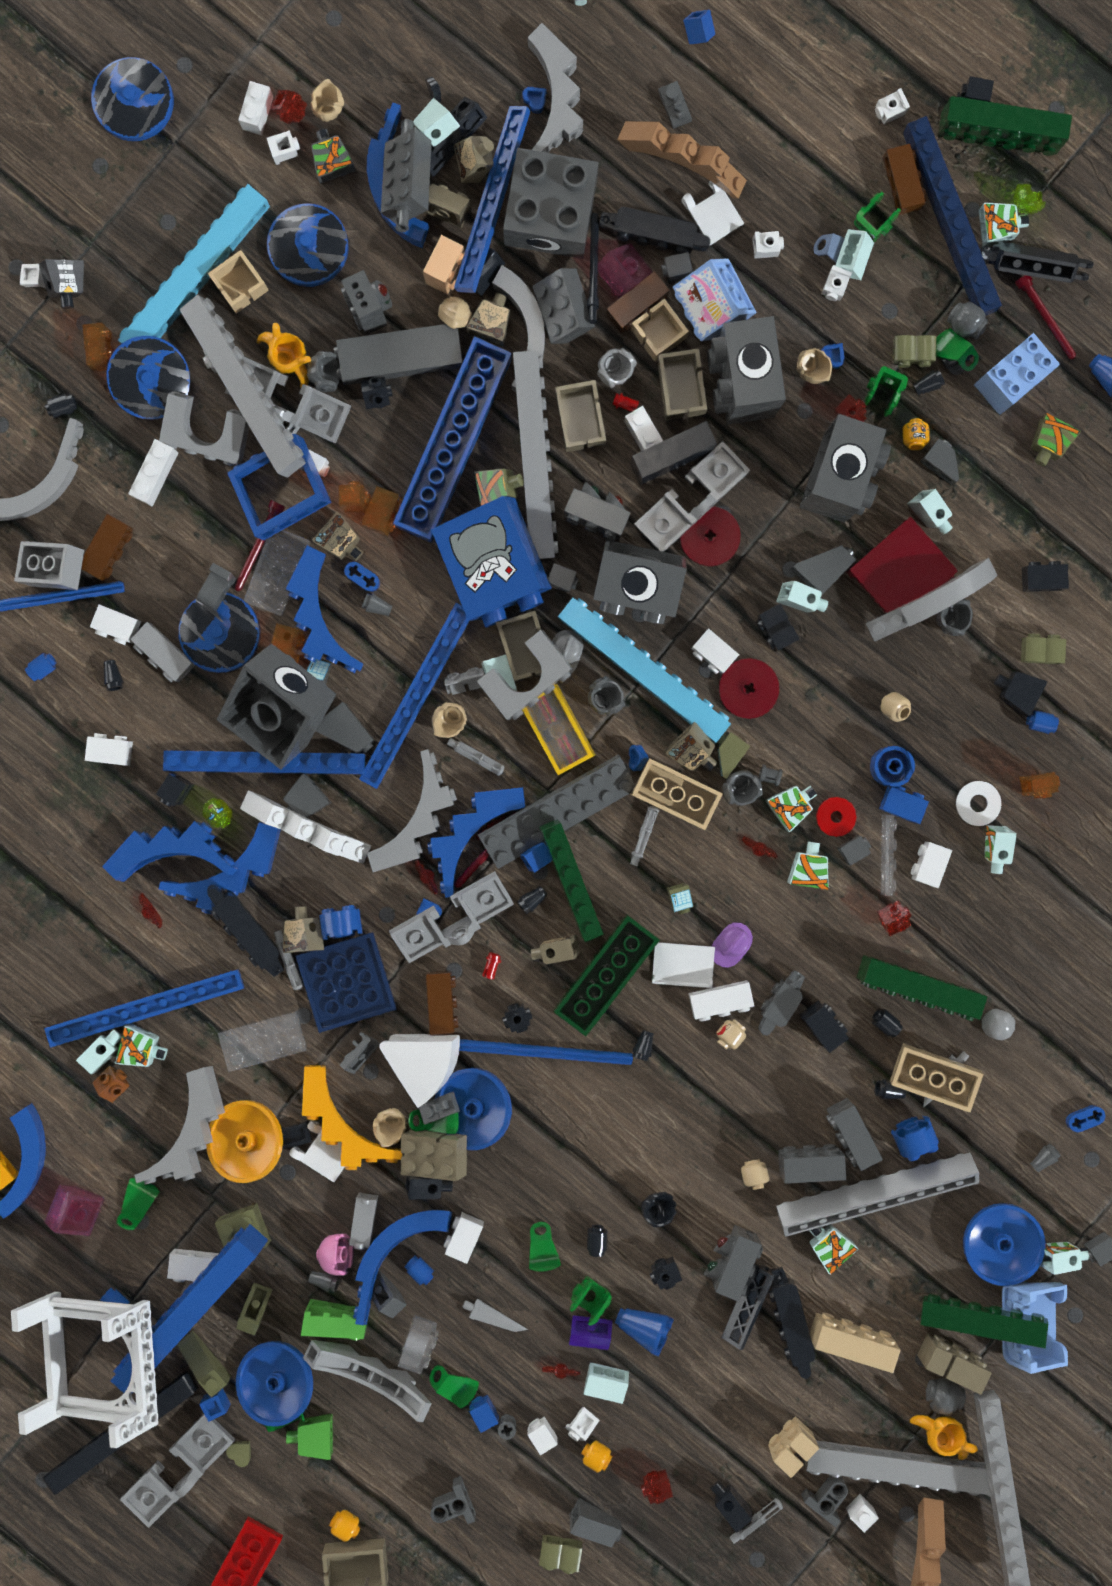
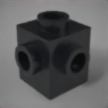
M373 377L370 380L361 381L366 409L383 408L390 405L389 397L393 396L391 385L386 384L385 377Z
M514 1003L507 1006V1010L504 1012L505 1016L502 1017L506 1029L510 1028L511 1032L516 1031L517 1033L528 1030L527 1026L531 1025L530 1020L533 1019L529 1007L525 1008L524 1003L520 1005ZM515 1016L521 1017V1021L518 1023L514 1022L513 1019Z
M673 1256L667 1259L660 1258L651 1265L652 1273H649L654 1285L658 1284L660 1290L664 1288L665 1290L671 1289L677 1282L682 1281L680 1271Z

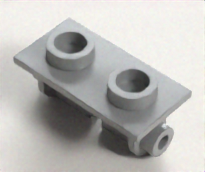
M475 667L468 669L465 673L449 674L444 678L447 693L454 695L466 692L465 684H468L469 690L482 688L477 681L484 676L483 668L478 669Z

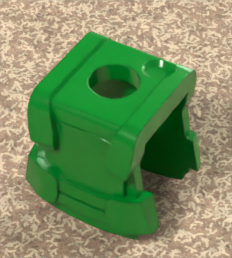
M883 192L877 193L866 207H862L854 221V226L859 231H866L873 242L881 235L885 236L893 228L891 224L901 212L899 208L894 211L878 230L865 219L869 212L882 200Z
M886 366L881 367L877 375L871 377L866 386L869 391L864 400L863 407L868 405L879 383L894 390L893 396L884 412L885 417L890 415L898 404L901 392L906 389L907 376Z
M586 1276L581 1284L578 1283L572 1291L570 1311H574L578 1305L591 1314L588 1325L592 1326L598 1322L600 1316L610 1305L611 1293L595 1280ZM589 1290L594 1291L596 1294L593 1300L585 1298Z

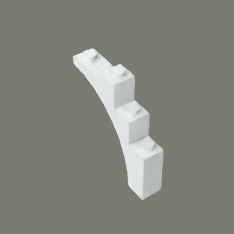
M249 790L240 807L241 810L267 825L279 828L295 838L313 844L323 851L337 856L340 855L362 864L371 848V845L317 823Z

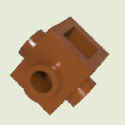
M111 1066L92 1082L98 1096L112 1103L129 1087L125 1072L121 1069L116 1070Z

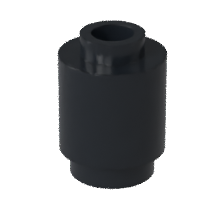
M64 393L47 399L48 404H45L48 415H53L55 419L74 413V410L78 409L72 393L68 395Z
M878 1009L872 1016V1024L886 1036L894 1038L903 1028L900 1020L886 1009Z
M592 1225V1228L587 1230V1250L590 1256L602 1257L607 1250L608 1231L602 1225Z

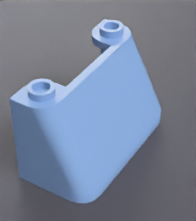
M1026 1282L1003 1286L1002 1310L1010 1312L1012 1309L1020 1310L1026 1315H1032V1313L1041 1314L1044 1318L1048 1319L1049 1324L1046 1349L1002 1341L1003 1356L1008 1364L1030 1374L1068 1366V1351L1062 1343L1056 1341V1303L1066 1301V1284L1060 1282Z

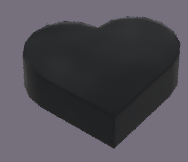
M432 76L426 78L425 82L431 98L440 103L441 90L438 82Z

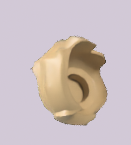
M330 79L320 83L311 94V110L321 121L329 122L341 113L344 99L340 89Z
M450 297L444 299L442 304L439 305L438 317L450 328H463L470 322L472 312L464 299Z
M812 348L799 354L796 370L804 381L818 384L830 380L832 363L830 357L824 351Z
M447 702L437 707L432 717L434 735L444 738L457 736L464 729L467 722L464 707L457 703Z
M386 1109L378 1113L374 1119L373 1134L383 1148L399 1142L401 1135L407 1129V1119L399 1109Z

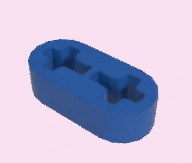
M350 562L345 566V575L364 590L374 592L379 588V578L361 564ZM357 566V571L362 575L360 577L355 574L350 576L351 572L349 569ZM366 577L370 580L375 578V586L366 587L367 582L363 578Z
M1090 1105L1069 1114L1066 1118V1125L1074 1132H1082L1103 1123L1105 1112L1096 1105ZM1093 1111L1099 1113L1096 1115L1097 1119L1090 1117L1093 1115ZM1075 1118H1077L1078 1120H1082L1078 1122L1079 1126L1077 1127L1075 1125H1072V1123L1075 1122Z

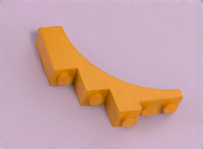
M304 1066L302 1116H306L308 1120H318L319 1116L322 1117L321 1141H326V1145H338V1142H342L341 1166H345V1170H357V1167H361L362 1159H366V1162H378V1159H386L388 1163H397L398 1159L401 1160V1148H383L380 1144L359 1135L344 1121L336 1110L329 1094L326 1082V1066Z

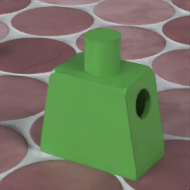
M332 1414L304 1418V1422L301 1419L298 1431H287L286 1443L298 1444V1455L325 1460L331 1459L333 1453Z

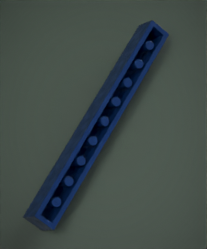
M925 116L910 122L903 131L906 143L910 144L911 149L916 153V168L920 170L921 181L968 299L971 303L983 309L985 316L992 314L1002 304L929 120Z

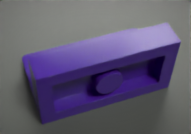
M572 1316L569 1345L609 1349L612 1335V1320L599 1319L596 1324L590 1326L588 1323L591 1317Z

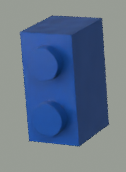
M901 786L887 787L879 809L915 824H921L929 801L924 800L925 796L913 792L912 795L906 793V788Z

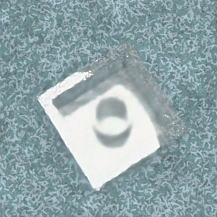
M414 1315L401 1351L398 1367L420 1375L423 1368L427 1369L431 1358V1349L434 1350L438 1339L439 1331L436 1330V1322Z

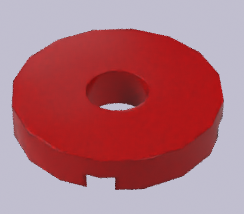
M828 798L819 805L816 812L818 827L829 836H844L853 829L856 823V810L852 803L844 798ZM834 811H838L841 814V820L837 823L831 820V814Z

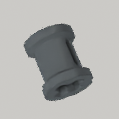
M763 764L758 777L759 781L773 783L774 786L778 787L783 770L767 768Z
M510 1414L501 1416L498 1423V1434L502 1439L509 1440L515 1436L516 1420Z

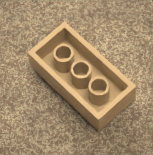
M650 758L646 762L631 793L632 796L703 830H706L723 794Z
M903 1043L890 1082L892 1086L971 1112L984 1074L980 1069Z
M829 1313L815 1314L810 1337L816 1350L894 1373L900 1348L890 1333L880 1330V1332L873 1331L871 1327L864 1324L857 1326L848 1319L842 1318L838 1320Z

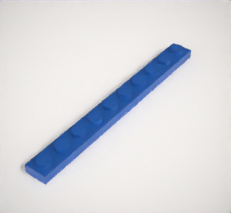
M509 106L494 155L493 167L490 169L454 286L457 292H476L515 164L517 148L520 147L529 118L530 110L528 106Z
M455 603L366 765L365 775H361L359 780L378 789L469 623L462 605Z
M164 751L163 771L365 775V754L299 753L280 770L259 752Z
M236 969L44 1028L51 1048L235 992L245 987L240 971Z

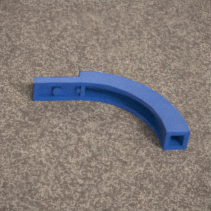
M392 103L391 108L387 109L384 121L386 123L384 128L379 130L378 140L371 138L367 155L368 182L376 207L386 223L404 240L423 249L429 232L427 222L414 217L409 219L408 231L398 232L395 229L396 224L381 213L385 143L394 138L402 115L401 106Z
M33 1103L9 1118L19 1136L21 1166L13 1187L0 1201V1216L3 1219L16 1210L32 1193L44 1166L46 1153L45 1133L42 1121Z
M430 1210L408 1215L391 1224L372 1242L362 1258L355 1279L356 1281L363 1282V1285H360L357 1297L360 1298L359 1306H356L353 1318L356 1319L355 1324L367 1325L376 1276L388 1253L396 1245L412 1235L427 1231L449 1232L452 1218L451 1211Z

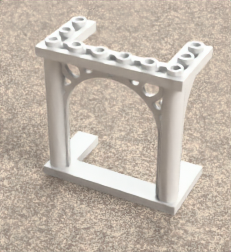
M53 1292L11 1310L12 1331L19 1332L42 1322L47 1399L18 1413L19 1434L27 1435L61 1416L99 1420L113 1423L108 1426L109 1442L111 1448H118L158 1424L150 1301L142 1300L136 1304L62 1298L61 1292ZM63 1317L101 1321L102 1341L110 1342L122 1336L130 1352L132 1376L127 1390L120 1398L105 1401L68 1396ZM132 1392L136 1394V1402L132 1398Z

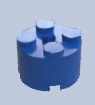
M883 747L871 757V775L881 785L890 787L904 785L914 773V758L911 753L902 747ZM891 763H895L896 767H894L893 770L889 769V765H891Z
M354 905L343 906L342 911H336L334 908L324 909L322 914L319 915L323 940H328V935L333 937V939L355 936V931H358V934H363L360 910L356 909Z
M917 1116L903 1120L896 1125L897 1129L895 1131L893 1129L891 1131L900 1155L908 1158L909 1161H915L920 1158V1155L933 1153L939 1149L938 1138L927 1116H922L923 1119L918 1120Z

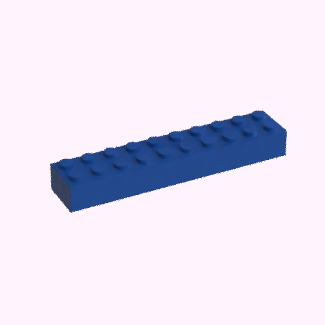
M477 337L473 338L395 517L393 525L396 528L430 543L433 542L434 536L431 529L440 526L512 361L511 352Z
M251 1224L245 1230L242 1227L239 1229L233 1239L222 1248L221 1252L212 1259L205 1270L201 1271L195 1281L184 1290L183 1294L174 1301L170 1308L158 1319V1322L152 1326L154 1369L250 1265L267 1243L268 1239ZM129 1352L114 1369L115 1375L111 1379V1382L123 1393L127 1390L132 1376V1362Z

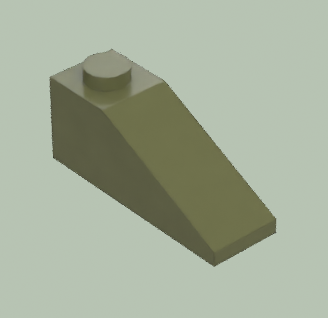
M192 1330L179 1341L177 1346L199 1384L210 1397H213L227 1385L231 1375Z

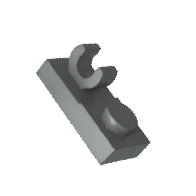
M678 81L659 88L658 93L672 128L674 129L692 122L691 114Z
M360 1032L362 1041L359 1043L353 1040L352 1043L356 1048L348 1053L340 1064L345 1071L353 1074L380 1045L376 1039Z
M454 1092L427 1101L419 1107L424 1125L460 1112Z

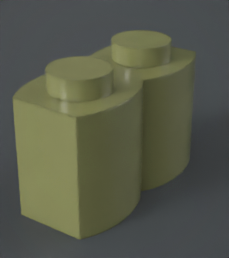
M900 335L895 336L893 339V364H897L898 367L906 368L910 367V364H918V367L926 368L936 361V336Z
M1028 634V637L1022 638L1021 662L1065 664L1066 639H1060L1061 635H1048V638H1041V634Z
M543 1535L539 1565L549 1571L561 1569L567 1574L579 1572L583 1542L571 1538Z

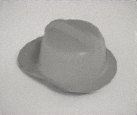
M563 630L555 635L552 642L571 665L573 670L570 673H573L583 651V641L574 631Z

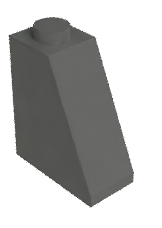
M841 545L796 563L791 570L809 587L821 591V595H823L856 559L853 557L854 553L848 547L844 548Z
M342 702L324 716L316 732L357 753L361 751L366 753L373 747L372 743L375 741L345 702Z
M581 1498L578 1499L569 1514L570 1533L575 1536L611 1548L615 1541L618 1542L622 1536L623 1531L620 1520Z

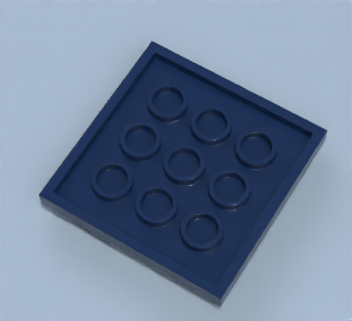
M374 932L325 946L324 950L308 951L296 955L319 1033L397 1009Z

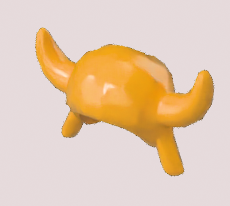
M273 323L272 332L261 333L257 338V344L265 342L269 345L267 357L269 363L278 372L288 374L295 372L300 380V388L303 384L308 385L307 368L304 364L309 363L311 358L306 356L304 343L298 336L286 332L281 333L279 324Z
M916 1415L910 1418L911 1424L926 1430L928 1445L940 1455L953 1456L958 1454L959 1460H965L969 1453H976L978 1451L976 1445L967 1442V1435L962 1424L951 1416H940L935 1420L924 1415Z

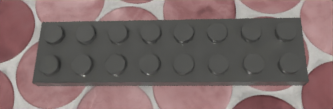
M618 754L478 834L499 869L520 857L521 853L536 844L545 842L539 826L558 819L565 831L630 794L635 787V783Z

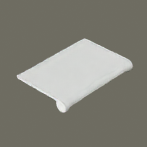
M658 942L654 948L652 983L712 988L715 947Z

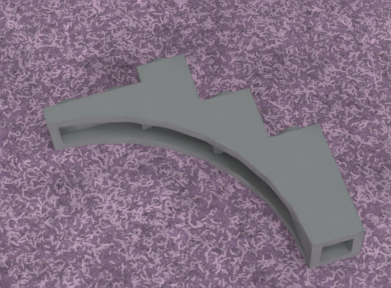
M541 23L528 36V47L539 59L546 72L551 88L552 104L547 126L532 150L549 153L553 147L557 148L562 143L563 137L568 142L573 138L577 139L583 132V119L571 109L580 100V88L568 77L577 68V57Z
M429 749L420 752L423 763L424 783L421 799L415 814L407 826L394 839L384 846L367 853L373 872L420 858V853H423L420 841L416 842L415 838L437 832V827L440 826L437 815L433 816L432 812L455 805L454 801L457 800L454 788L450 789L449 786L441 788L440 784L443 783L440 771L436 772L434 765L437 764L434 752L430 753Z
M213 1066L203 1067L186 1073L189 1087V1106L181 1134L172 1149L158 1163L148 1170L134 1175L136 1183L144 1181L145 1185L157 1181L156 1177L162 1176L163 1179L174 1176L175 1180L183 1178V1181L195 1178V1173L202 1172L196 1152L206 1149V1144L213 1142L208 1122L219 1119L218 1115L225 1113Z
M311 1340L303 1357L312 1369L346 1377L377 1391L404 1409L417 1422L424 1421L432 1404L416 1388V1381L407 1371L388 1369L378 1358L358 1355L350 1345Z

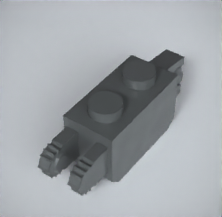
M793 970L785 981L781 980L780 983L777 982L771 990L772 996L769 1000L766 999L760 1008L762 1010L760 1014L763 1018L760 1021L758 1030L762 1035H770L776 1025L779 1027L786 1026L803 999L802 993L799 990L805 976Z

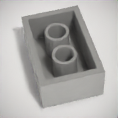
M21 541L14 581L31 587L78 590L84 550L69 544Z

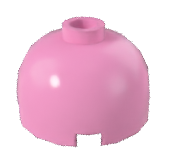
M347 1234L329 1235L321 1242L316 1252V1258L322 1270L330 1275H346L348 1272L345 1271L352 1266L354 1257L353 1246L349 1245L347 1239H350Z

